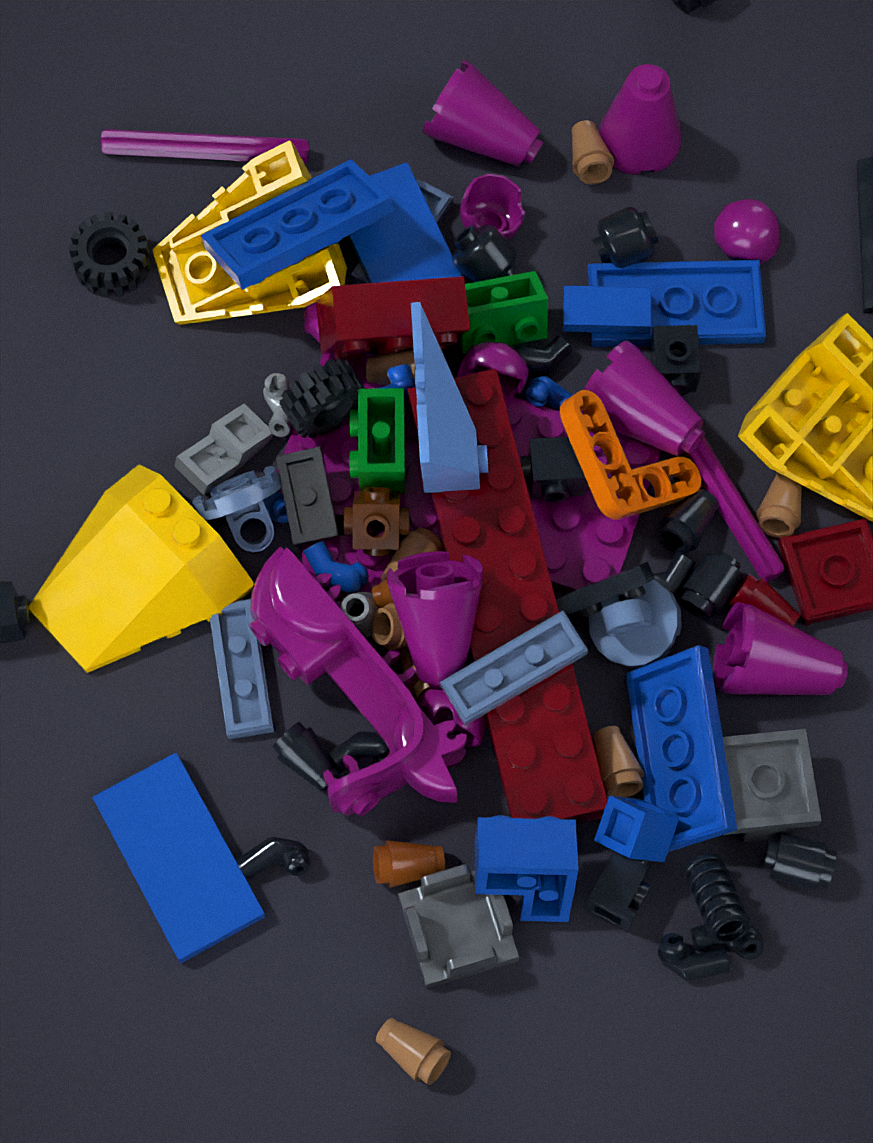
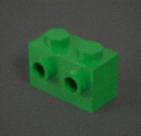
M536 271L465 284L470 330L457 339L463 355L472 346L486 341L505 343L510 346L547 338L548 297Z
M404 388L358 389V409L350 410V437H358V451H350V478H359L360 491L367 487H386L391 489V491L405 494Z

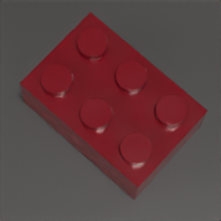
M464 276L331 286L316 301L321 355L334 354L335 360L338 358L352 360L360 358L361 352L378 350V355L403 352L404 349L412 348L411 303L415 302L421 303L441 351H446L447 345L458 343L457 339L470 330Z

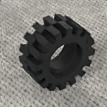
M105 212V220L99 221L96 214L90 217L92 225L88 226L84 221L78 225L80 234L73 232L71 236L73 245L69 244V253L75 275L77 274L78 281L82 286L86 284L88 291L93 294L99 288L100 294L103 297H109V290L114 289L116 297L123 296L122 288L125 286L128 287L130 292L137 289L135 279L141 283L144 282L146 279L145 271H150L151 257L143 229H139V225L135 220L132 219L128 224L126 215L119 213L118 219L114 220L112 212ZM107 245H120L127 251L125 258L113 265L98 264L94 260V255L100 248Z
M338 358L335 362L331 359L327 360L323 367L319 363L313 366L312 372L307 373L305 371L300 374L301 379L299 381L293 380L288 385L290 390H285L281 395L283 399L280 400V405L301 437L315 438L318 433L321 436L327 434L332 427L334 430L341 426L340 422L343 420L349 421L350 410L358 409V389L366 388L347 360L344 361V359Z

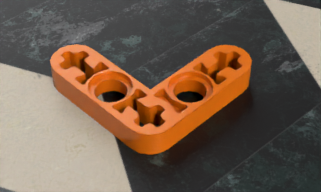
M581 390L562 402L560 406L561 421L600 511L606 517L613 520L623 519L679 502L699 491L701 487L700 472L697 466L686 457H675L631 470L605 406L595 393L589 390ZM594 445L599 446L603 450L607 458V464L599 461L594 451ZM672 476L678 477L680 482L671 485L669 478ZM643 478L647 479L653 486L655 498L647 493L643 485Z

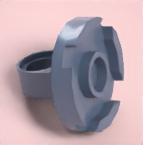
M265 467L264 473L266 476L260 478L256 477L253 470L217 484L209 489L212 498L204 501L203 496H197L192 501L193 507L205 520L225 516L234 539L241 548L250 552L262 551L270 545L274 537L273 523L263 499L274 494L282 487L276 467ZM251 518L260 519L266 526L265 535L257 542H247L240 534L242 524Z
M656 580L644 584L646 593L636 598L619 602L616 595L601 601L603 609L589 616L590 636L597 650L610 661L629 668H640L664 659L670 653L669 649L674 644L676 636L680 635L682 629L681 609L674 595Z

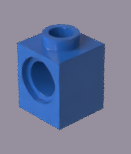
M609 795L594 841L630 859L664 862L680 817L645 800Z

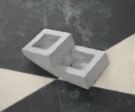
M242 404L213 423L210 434L179 454L176 457L174 467L205 496L210 492V488L227 480L270 441L273 434L270 432L269 427L247 405Z

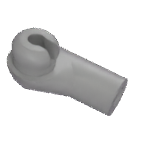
M274 373L265 379L263 395L273 412L268 426L269 430L275 436L284 437L289 434L292 423L281 408L280 400L283 399L281 396L283 392L290 390L288 386L289 380L283 374Z

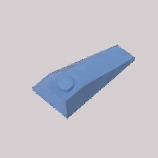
M411 303L413 348L416 365L415 384L419 451L424 493L480 489L479 473H488L487 446L477 445L475 426L421 303Z

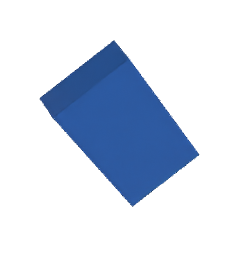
M563 287V332L650 334L651 288Z

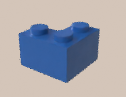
M504 815L490 818L478 817L474 843L475 894L519 895L520 921L568 922L578 875L576 820H563L551 816L539 819L511 818Z

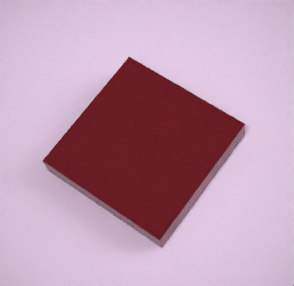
M866 518L779 539L778 546L804 626L873 610V537Z

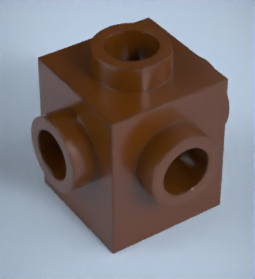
M367 487L363 491H355L353 507H344V534L353 535V549H363V553L366 555H387L390 553V549L399 550L400 535H409V508H400V492L391 491V489L386 487ZM373 520L381 521L385 527L367 525L369 522Z

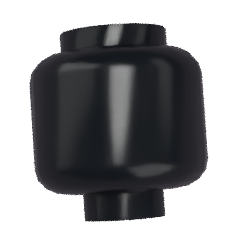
M631 206L599 220L597 230L600 236L592 239L602 263L611 260L612 264L617 268H624L651 258L654 254V244L659 242L647 212L639 213L636 208Z
M471 225L456 237L454 245L457 248L452 258L453 264L470 283L514 274L517 267L514 263L517 255L516 250L493 225H482L476 229Z

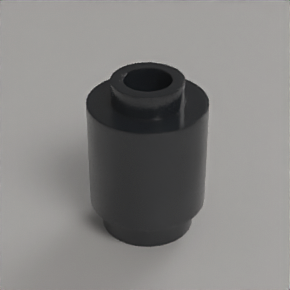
M718 551L717 554L706 553L682 587L683 596L679 600L682 607L704 621H710L713 615H719L744 579L739 571L740 563L722 551Z
M781 832L778 841L769 839L763 859V867L770 869V879L815 890L817 886L828 889L835 868L837 851L826 849L825 843Z

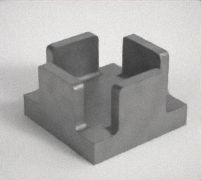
M806 729L723 737L737 824L736 831L724 835L742 833L743 842L778 839L781 832L792 834L795 828L819 826L822 820Z
M468 864L421 878L420 887L398 893L426 989L519 961V955L512 936L513 923L504 895L475 894V871L470 872Z

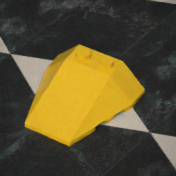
M290 140L250 160L242 168L245 173L227 189L223 186L212 195L215 199L197 216L191 214L152 249L176 324L182 325L302 308L315 303L331 286L344 285L347 267L338 243L328 245L305 257L301 262L289 265L266 277L262 282L251 285L243 290L204 247L201 238L202 234L312 179L297 149Z
M846 313L802 351L746 414L738 437L770 469L872 522L873 338Z
M138 464L104 492L29 605V611L83 670L89 673L141 651V646L165 636L168 639L181 634V629L205 619L209 622L214 614L218 613L219 617L222 616L221 611L229 604L242 600L254 589L255 583L222 537L161 474Z

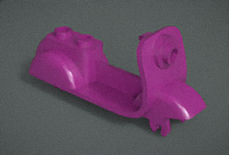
M279 547L266 561L256 579L250 605L253 619L249 623L251 631L263 646H267L269 643L273 645L281 655L277 658L278 663L293 681L299 677L308 686L327 672L377 731L390 750L389 755L382 761L359 770L358 764L353 757L345 755L343 763L349 769L350 774L340 779L333 777L328 769L323 772L325 784L328 786V799L332 811L335 813L342 812L346 816L356 813L358 817H361L372 810L381 798L402 788L407 783L425 797L438 802L457 803V790L448 768L454 767L464 760L466 749L463 747L466 744L467 735L463 733L456 735V737L448 735L455 729V721L453 720L433 726L431 720L417 705L406 687L413 682L416 670L411 667L402 674H396L391 669V666L401 659L398 649L389 651L382 658L341 610L342 602L338 601L335 603L340 596L341 586L338 584L329 590L323 589L332 580V575L323 573L313 577L287 547L285 550Z

